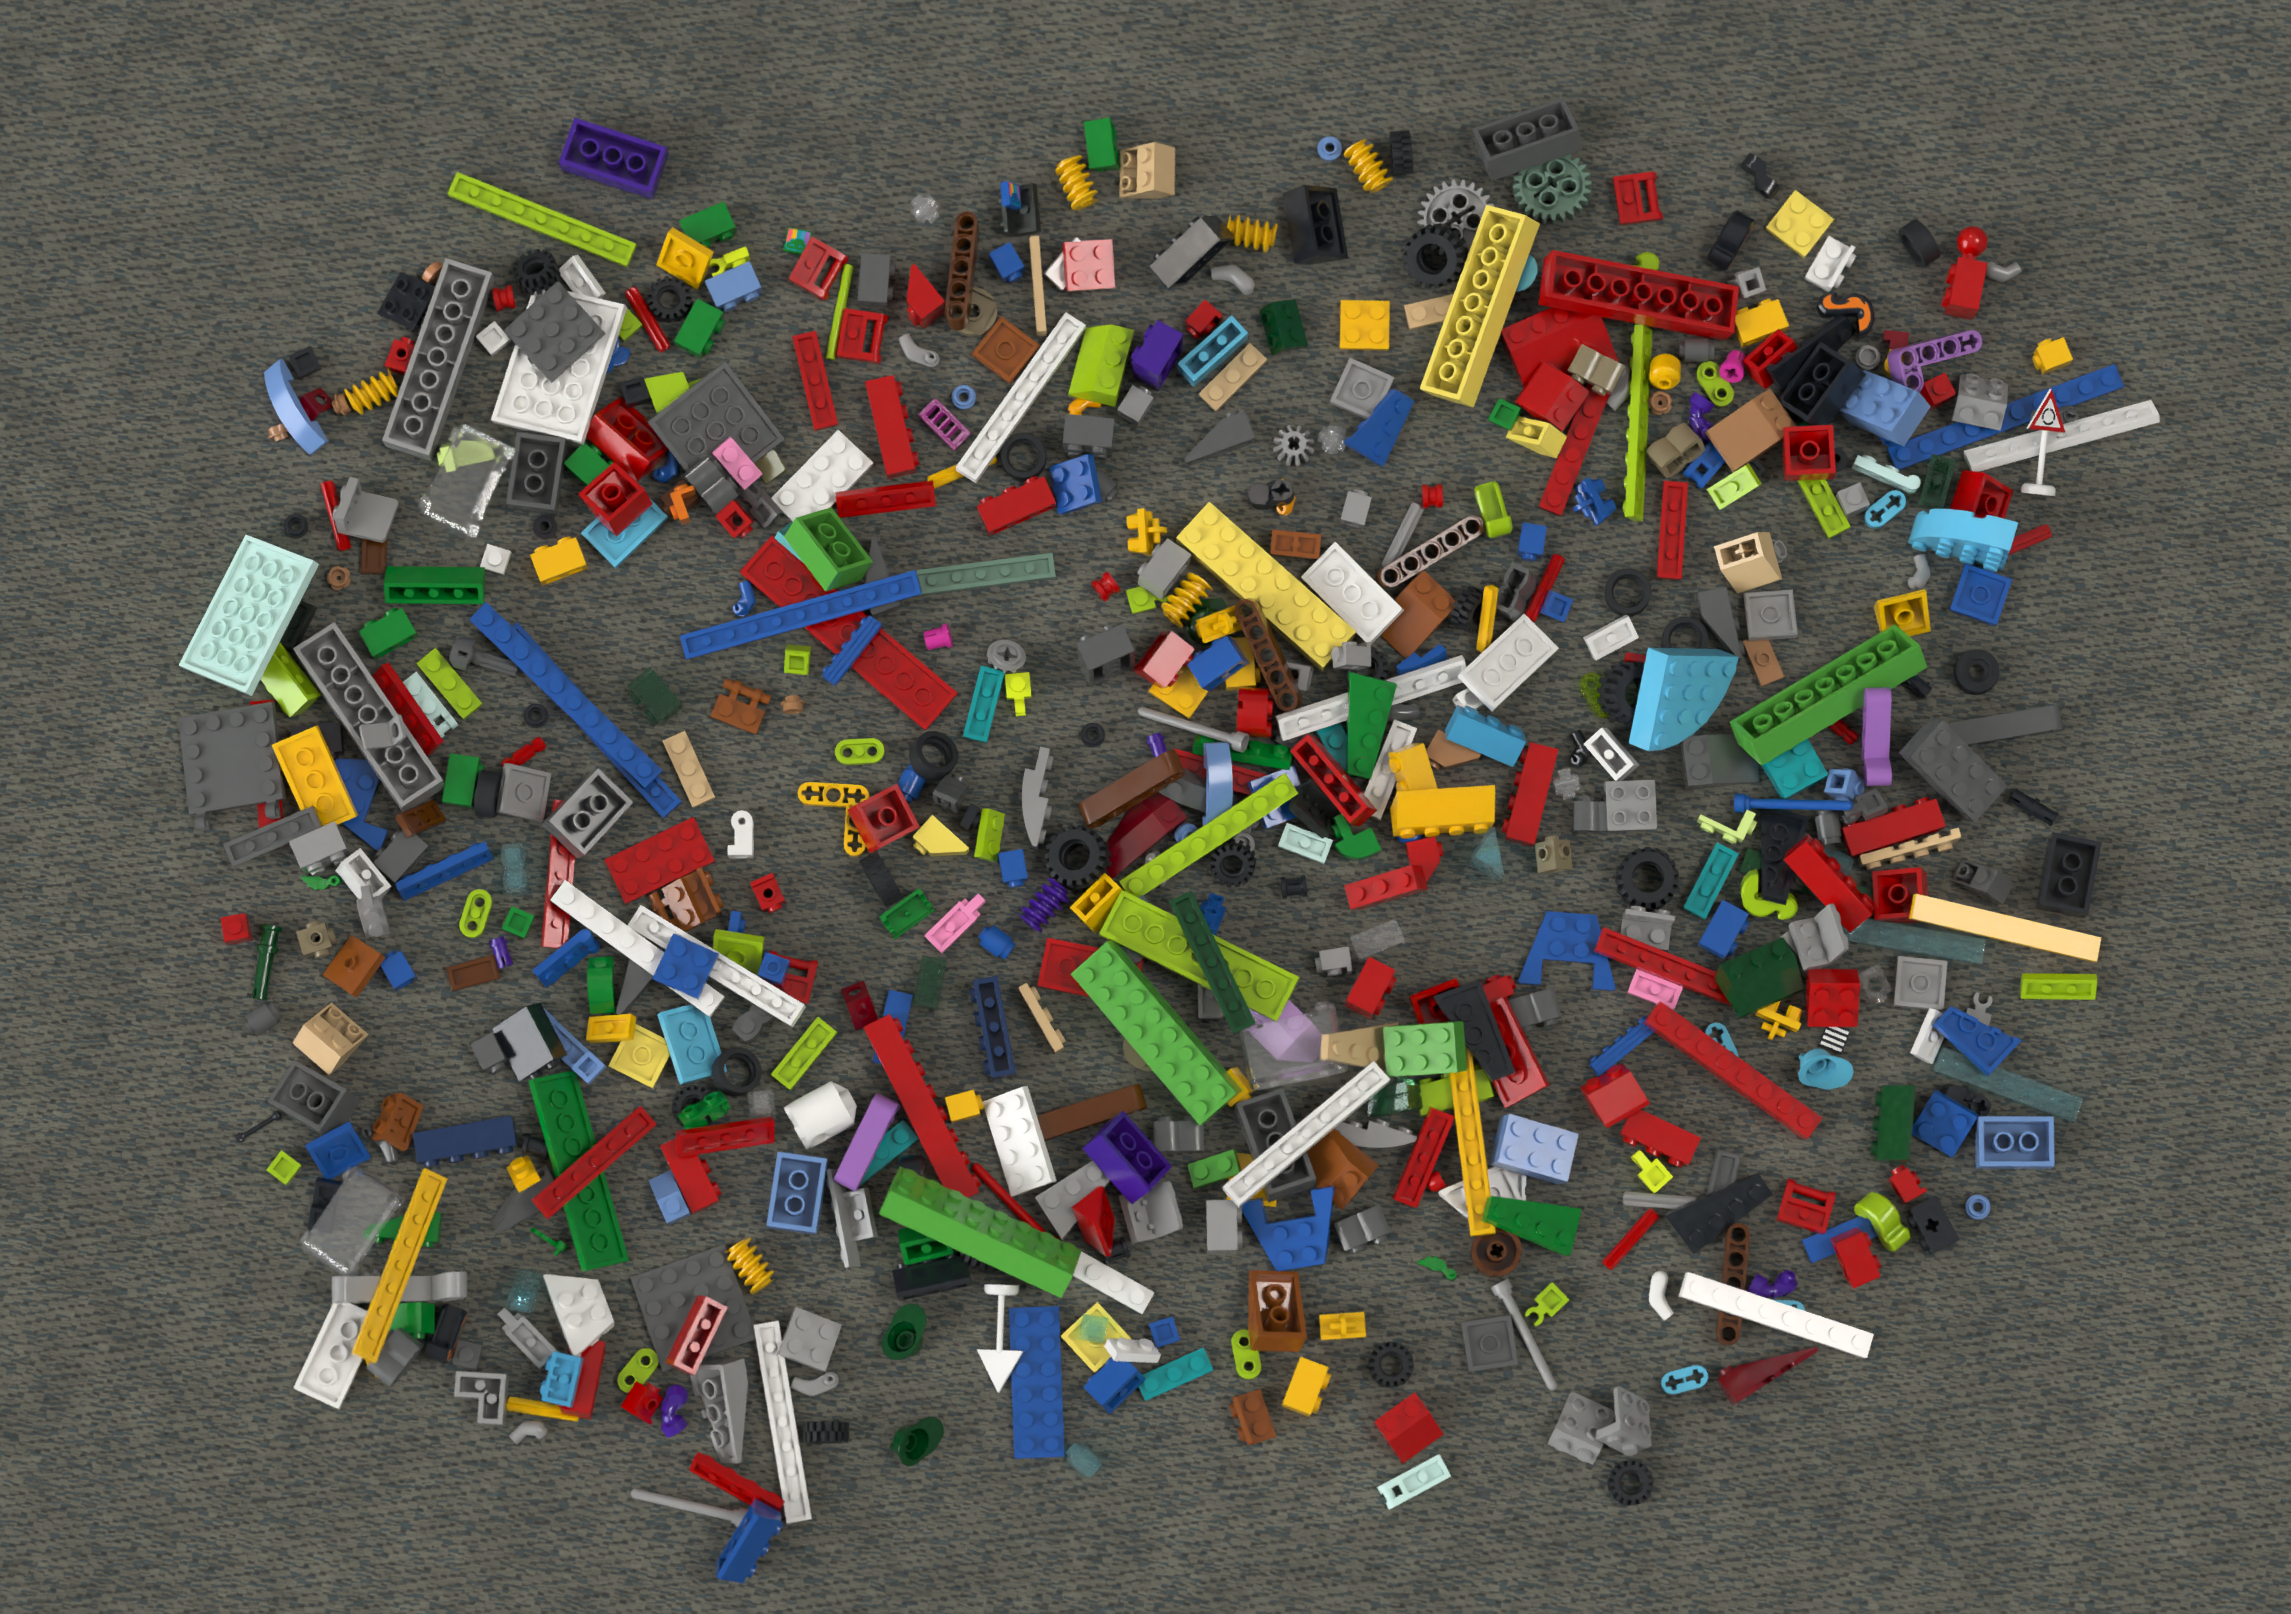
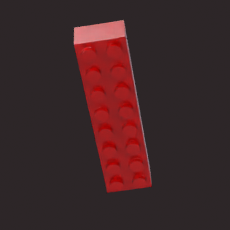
M1552 250L1544 258L1539 305L1725 341L1735 330L1739 286Z

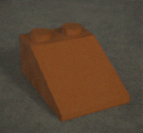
M1423 570L1395 599L1404 611L1380 636L1406 659L1452 615L1451 610L1455 608L1453 604L1454 602L1457 603V601Z
M1335 1129L1307 1151L1316 1176L1317 1187L1334 1185L1333 1203L1341 1210L1349 1204L1379 1166Z
M1249 1271L1248 1332L1252 1351H1300L1307 1338L1298 1272Z

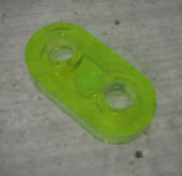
M1592 672L1586 673L1579 681V690L1593 714L1600 719H1607L1608 713L1602 712L1600 703L1597 700L1600 697V693H1597V687H1601V683H1599L1601 676ZM1594 681L1596 687L1593 689L1589 688L1587 682Z

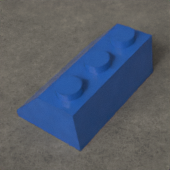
M754 1499L717 1560V1578L743 1583L746 1577H752L757 1568L755 1562L759 1556H765L770 1547L768 1541L772 1535L777 1536L783 1525L779 1511Z

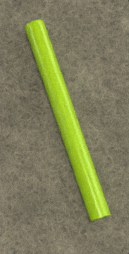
M844 264L825 359L835 361L844 308H846L854 266Z

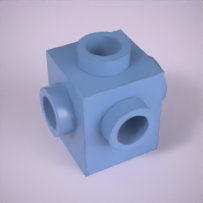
M1830 769L1824 792L1834 800L1851 801L1854 803V797L1864 792V780L1852 769Z

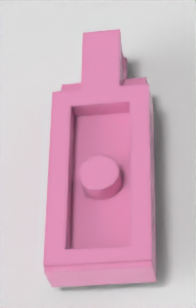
M978 893L970 902L966 898L962 902L959 901L925 934V937L943 954L977 921V918L981 915L977 910L986 902L985 899Z

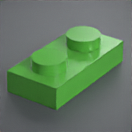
M1230 1150L1187 1164L1193 1188L1195 1189L1235 1177L1242 1171L1236 1150Z

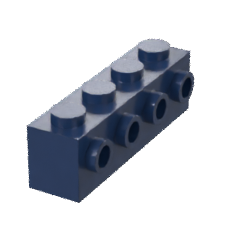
M993 976L973 980L974 987L969 988L972 1003L977 1002L978 1012H974L976 1027L982 1026L983 1036H979L981 1051H986L988 1060L983 1061L985 1074L991 1075L992 1081L1015 1077L1016 1072L998 977Z
M512 1116L413 1133L417 1162L420 1165L424 1164L425 1168L439 1166V1161L449 1160V1163L463 1162L464 1157L474 1156V1159L489 1157L488 1153L498 1151L499 1155L513 1153V1148L519 1147L515 1122Z

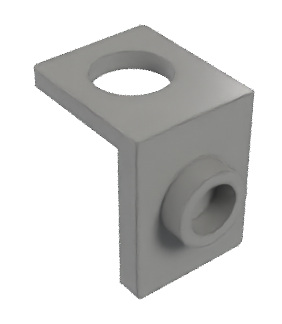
M401 714L396 715L387 723L359 726L364 750L395 747L406 738ZM396 724L398 725V729H399V734H398V736H397L396 733H395V725H396Z

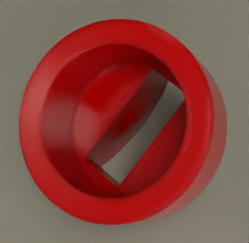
M1438 1170L1431 1173L1427 1183V1187L1433 1192H1439L1447 1188Z

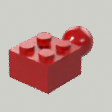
M1968 226L1962 229L1957 236L1956 244L1958 250L1962 253V257H1958L1956 263H1951L1950 269H1948L1945 283L1950 285L1943 293L1941 307H1945L1944 315L1973 320L1979 310L1987 269V262L1977 261L1976 258L1986 250L1988 238L1981 228Z

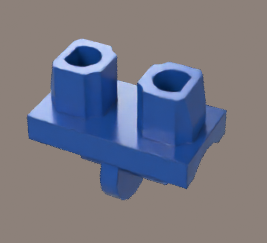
M1588 477L1575 487L1578 494L1575 496L1578 505L1573 508L1574 512L1582 511L1586 518H1591L1595 526L1603 523L1617 509L1613 500L1602 501L1599 494L1605 491L1602 479L1591 480Z
M1210 893L1208 901L1203 899L1200 909L1212 934L1216 936L1227 907L1222 906L1224 897Z

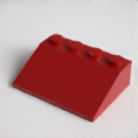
M1551 307L1502 329L1499 336L1523 388L1542 362L1571 377L1568 374V369L1581 344L1618 362L1606 327L1600 316Z

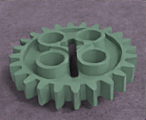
M1572 154L1517 172L1519 176H1514L1515 185H1513V192L1516 193L1514 195L1515 202H1519L1520 210L1525 209L1526 216L1533 213V220L1535 221L1541 217L1544 225L1548 219H1551L1552 224L1555 225L1556 219L1560 218L1564 224L1566 216L1573 220L1574 211L1581 214V205L1588 206L1587 198H1591L1590 189H1592V181H1589L1591 179L1590 172H1586V164L1580 166L1579 157L1572 161ZM1554 169H1559L1562 171L1559 174L1551 173V171ZM1534 181H1538L1541 183L1538 186L1531 185V183ZM1567 188L1574 189L1573 192H1565L1564 190ZM1546 200H1552V201H1554V202H1553L1552 204H1550V205H1547V204H1544V203H1543V202L1546 201Z

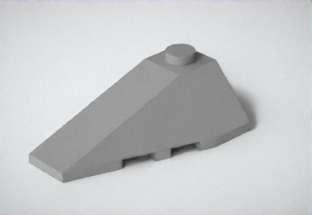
M725 1358L701 1362L696 1374L690 1375L692 1389L695 1397L701 1395L706 1408L701 1411L704 1419L708 1418L713 1426L710 1437L720 1463H741L748 1389L744 1358Z

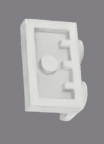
M1828 236L1804 279L1827 292H1830L1833 287L1838 289L1845 277L1841 275V272L1845 266L1850 268L1856 258V255L1853 254L1855 246L1851 245L1848 247Z

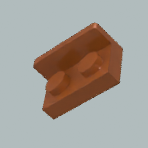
M702 867L697 868V871L682 877L686 878L705 922L722 915L720 908L724 907L719 893L714 895L710 886L714 885L709 871L704 872Z
M401 1092L388 1095L382 1102V1111L379 1119L373 1125L374 1132L371 1139L374 1141L384 1140L401 1151L407 1150L424 1105Z
M1261 1389L1232 1397L1233 1403L1229 1404L1233 1419L1237 1417L1239 1419L1241 1427L1237 1428L1241 1443L1246 1441L1247 1446L1276 1437Z

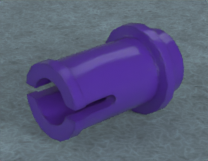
M1161 732L1147 737L1148 742L1146 744L1150 745L1154 758L1167 752L1163 741L1165 736H1162Z
M504 936L490 940L491 945L489 948L493 950L498 969L505 968L503 957L506 966L514 964L506 944L508 940H505Z

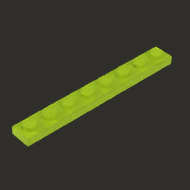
M459 172L456 173L447 193L449 197L628 268L637 248L636 243Z
M1634 325V332L1631 335L1633 356L1630 358L1632 380L1629 382L1631 403L1628 405L1627 410L1630 423L1626 432V438L1629 443L1628 452L1625 455L1627 476L1624 478L1626 500L1623 502V512L1625 517L1632 521H1643L1648 400L1650 392L1649 366L1651 362L1653 332L1652 329L1645 325Z
M1284 772L1119 880L1120 884L1127 893L1140 898L1299 794Z

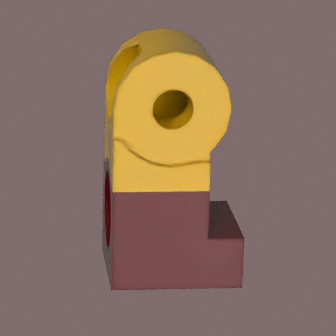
M1884 330L1882 334V343L1888 344L1887 359L1882 367L1883 373L1888 378H1891L1888 355L1891 350L1908 345L1909 332ZM1902 354L1901 361L1903 364L1905 362L1904 354Z

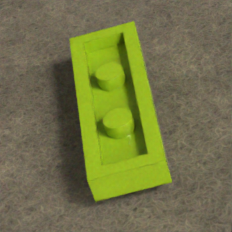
M1826 479L1797 481L1828 539L1850 529L1851 526Z
M436 648L416 663L463 720L483 705Z
M2022 973L2020 997L2021 999L2095 1000L2098 981L2097 974Z
M817 1017L772 1072L771 1076L791 1091L836 1036L837 1031Z

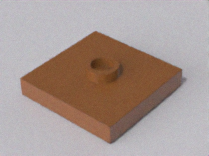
M1001 316L971 355L1008 384H1011L1040 348V345Z
M350 935L323 973V976L357 998L386 957L353 935Z

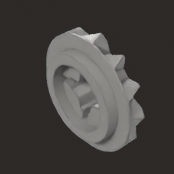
M1010 640L993 642L989 646L986 655L988 656V663L994 665V670L1002 669L1004 673L1007 671L1015 673L1017 669H1022L1026 661L1024 649L1019 644ZM1005 652H1007L1008 661L1004 660L1003 655H1005Z

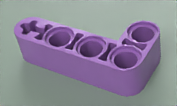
M1974 330L1959 331L1895 348L1888 355L1891 379L1907 387L1906 380L1909 378V388L1919 392L1924 385L1921 366L1976 352L1982 346V337ZM1961 341H1968V343L1964 345H1961L1960 343ZM1944 343L1947 344V352L1944 350ZM1924 348H1925V350H1926V357H1925V358L1923 357V354H1922V351H1923ZM1902 354L1905 356L1904 364L1901 361Z
M1890 687L1864 689L1861 761H1864L1862 773L1865 786H1891L1892 771L1889 760L1891 725Z
M880 1093L875 1094L834 1177L835 1182L855 1192L858 1190L889 1125L893 1123L894 1116L901 1107V1103Z

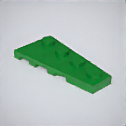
M1348 671L1349 706L1347 717L1346 773L1371 779L1397 684Z
M1490 1196L1486 1201L1482 1221L1561 1255L1569 1256L1572 1252L1582 1209Z

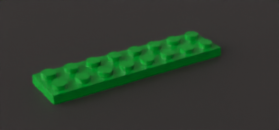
M574 1071L543 1076L528 1081L555 1178L561 1175L596 1144L577 1074ZM603 1171L564 1205L582 1272L629 1261Z

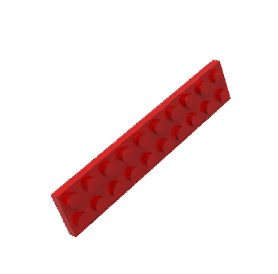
M773 536L765 542L740 571L744 578L750 581L780 608L838 592L836 589L825 591L807 566ZM861 611L807 626L804 629L834 654H839L843 650L841 648L846 641H850L852 632L855 629L858 630L862 619L868 616ZM882 628L850 667L925 731L958 695L954 689Z

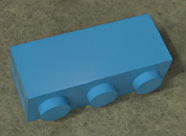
M1457 705L1445 728L1446 739L1511 767H1514L1526 743L1525 735L1519 727L1515 725L1506 726L1499 719L1491 715L1487 717L1480 715L1476 709L1470 706H1465L1464 708Z

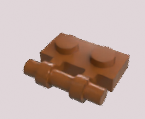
M726 678L722 687L731 690L729 697L719 694L710 717L757 735L766 713L757 708L758 704L762 702L769 705L772 696L763 693L764 690L753 689L743 685V682L739 680L732 681ZM741 694L751 698L750 705L737 701L738 695Z
M680 878L662 888L665 896L662 900L658 892L649 895L652 903L650 907L653 913L656 912L658 916L674 926H678L687 933L705 923L686 878ZM668 906L670 907L672 914L674 916V918L671 920L669 919V916L665 910V908Z

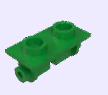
M719 1090L709 1093L697 1104L685 1107L677 1117L683 1123L684 1129L705 1127L708 1125L705 1116L709 1115L713 1122L727 1114L731 1107L727 1102V1098Z

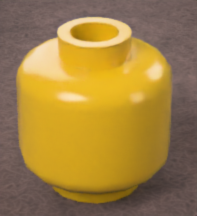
M1664 353L1655 356L1649 366V380L1651 384L1661 390L1676 387L1681 378L1680 361L1671 354Z

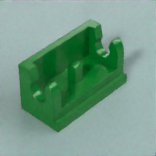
M1110 117L1085 121L1084 128L1089 169L1096 172L1120 170L1114 121Z
M918 888L882 914L880 920L896 940L935 910L922 890Z

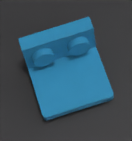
M553 1351L552 1356L549 1355L546 1363V1370H548L547 1379L543 1380L540 1394L543 1395L542 1401L573 1407L584 1358Z

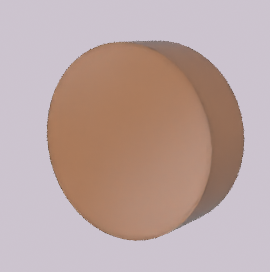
M439 261L432 263L424 271L422 279L430 285L435 284L438 281L443 264Z

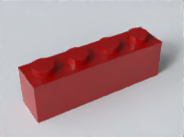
M894 375L865 381L887 479L916 473L915 466H919L917 452H911L910 443L914 442L911 428L906 429L904 420L909 419L906 404H900L899 396L903 395L900 381L895 382Z
M1307 734L1290 750L1350 824L1360 827L1377 811L1317 737Z
M1532 742L1529 743L1528 748L1523 747L1519 761L1524 763L1522 772L1517 771L1514 786H1518L1516 796L1511 795L1508 809L1512 810L1510 819L1505 818L1501 832L1506 834L1505 840L1534 847L1559 749Z
M1921 798L1916 800L1915 805L1906 808V805L1903 804L1892 808V813L1882 814L1860 823L1859 820L1849 825L1844 823L1845 827L1841 829L1842 839L1849 859L1943 830L1946 825L1937 799Z
M1808 834L1786 852L1784 861L1825 906L1834 903L1841 917L1840 923L1850 933L1872 916L1874 903L1866 893L1862 894L1856 888L1857 883L1850 875L1846 876L1840 870L1841 866L1838 861L1832 856L1829 858L1823 851L1824 847L1821 842L1816 838L1812 839Z

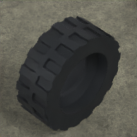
M877 851L859 860L866 876L886 908L903 898Z

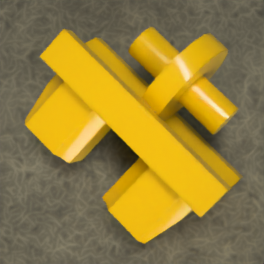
M1145 508L1137 509V513L1126 517L1128 529H1138L1139 536L1128 539V550L1132 553L1152 556L1154 544L1161 543L1160 535L1167 534V528L1160 527L1159 519H1153L1152 512L1146 511Z
M1235 606L1196 620L1197 624H1195L1198 636L1202 638L1203 643L1242 630L1235 615Z
M1779 1001L1757 1011L1755 1016L1773 1023L1771 1025L1763 1022L1761 1027L1769 1031L1767 1039L1773 1040L1775 1034L1784 1038L1787 1032L1778 1028V1026L1797 1033L1801 1026L1799 1021L1802 1010L1789 1005L1785 1016L1776 1013L1780 1004Z
M1364 1312L1319 1315L1321 1340L1366 1337Z

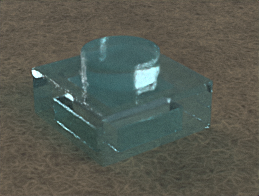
M1083 1314L1079 1339L1104 1344L1108 1318Z

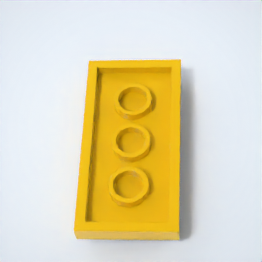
M318 725L272 744L301 811L315 806L323 826L334 821L338 825L358 816Z

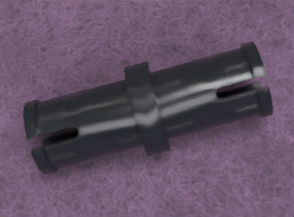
M2015 788L2008 800L2009 803L2026 811V815L2029 817L2033 815L2050 827L2059 814L2041 804L2038 798L2033 799Z

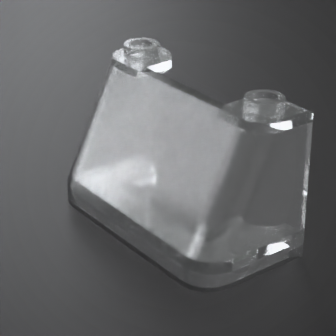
M461 424L459 428H453L448 439L451 441L448 451L428 494L422 495L418 507L421 508L420 514L471 540L476 539L481 528L476 522H480L483 519V513L500 476L506 470V467L503 466H506L509 460L512 461L517 449L465 424Z
M1327 1001L1316 1003L1315 1008L1311 1009V1013L1282 1018L1278 1022H1262L1261 1020H1256V1017L1253 1016L1256 1025L1238 1033L1246 1076L1252 1090L1340 1074L1348 1070L1347 1064L1320 1059L1322 1034L1340 1032L1334 1003L1329 1004Z
M356 1165L354 1168L348 1167L341 1178L344 1182L311 1231L307 1230L300 1240L303 1251L342 1276L358 1275L359 1265L357 1263H364L365 1260L363 1259L390 1218L395 1216L392 1210L401 1209L408 1199Z

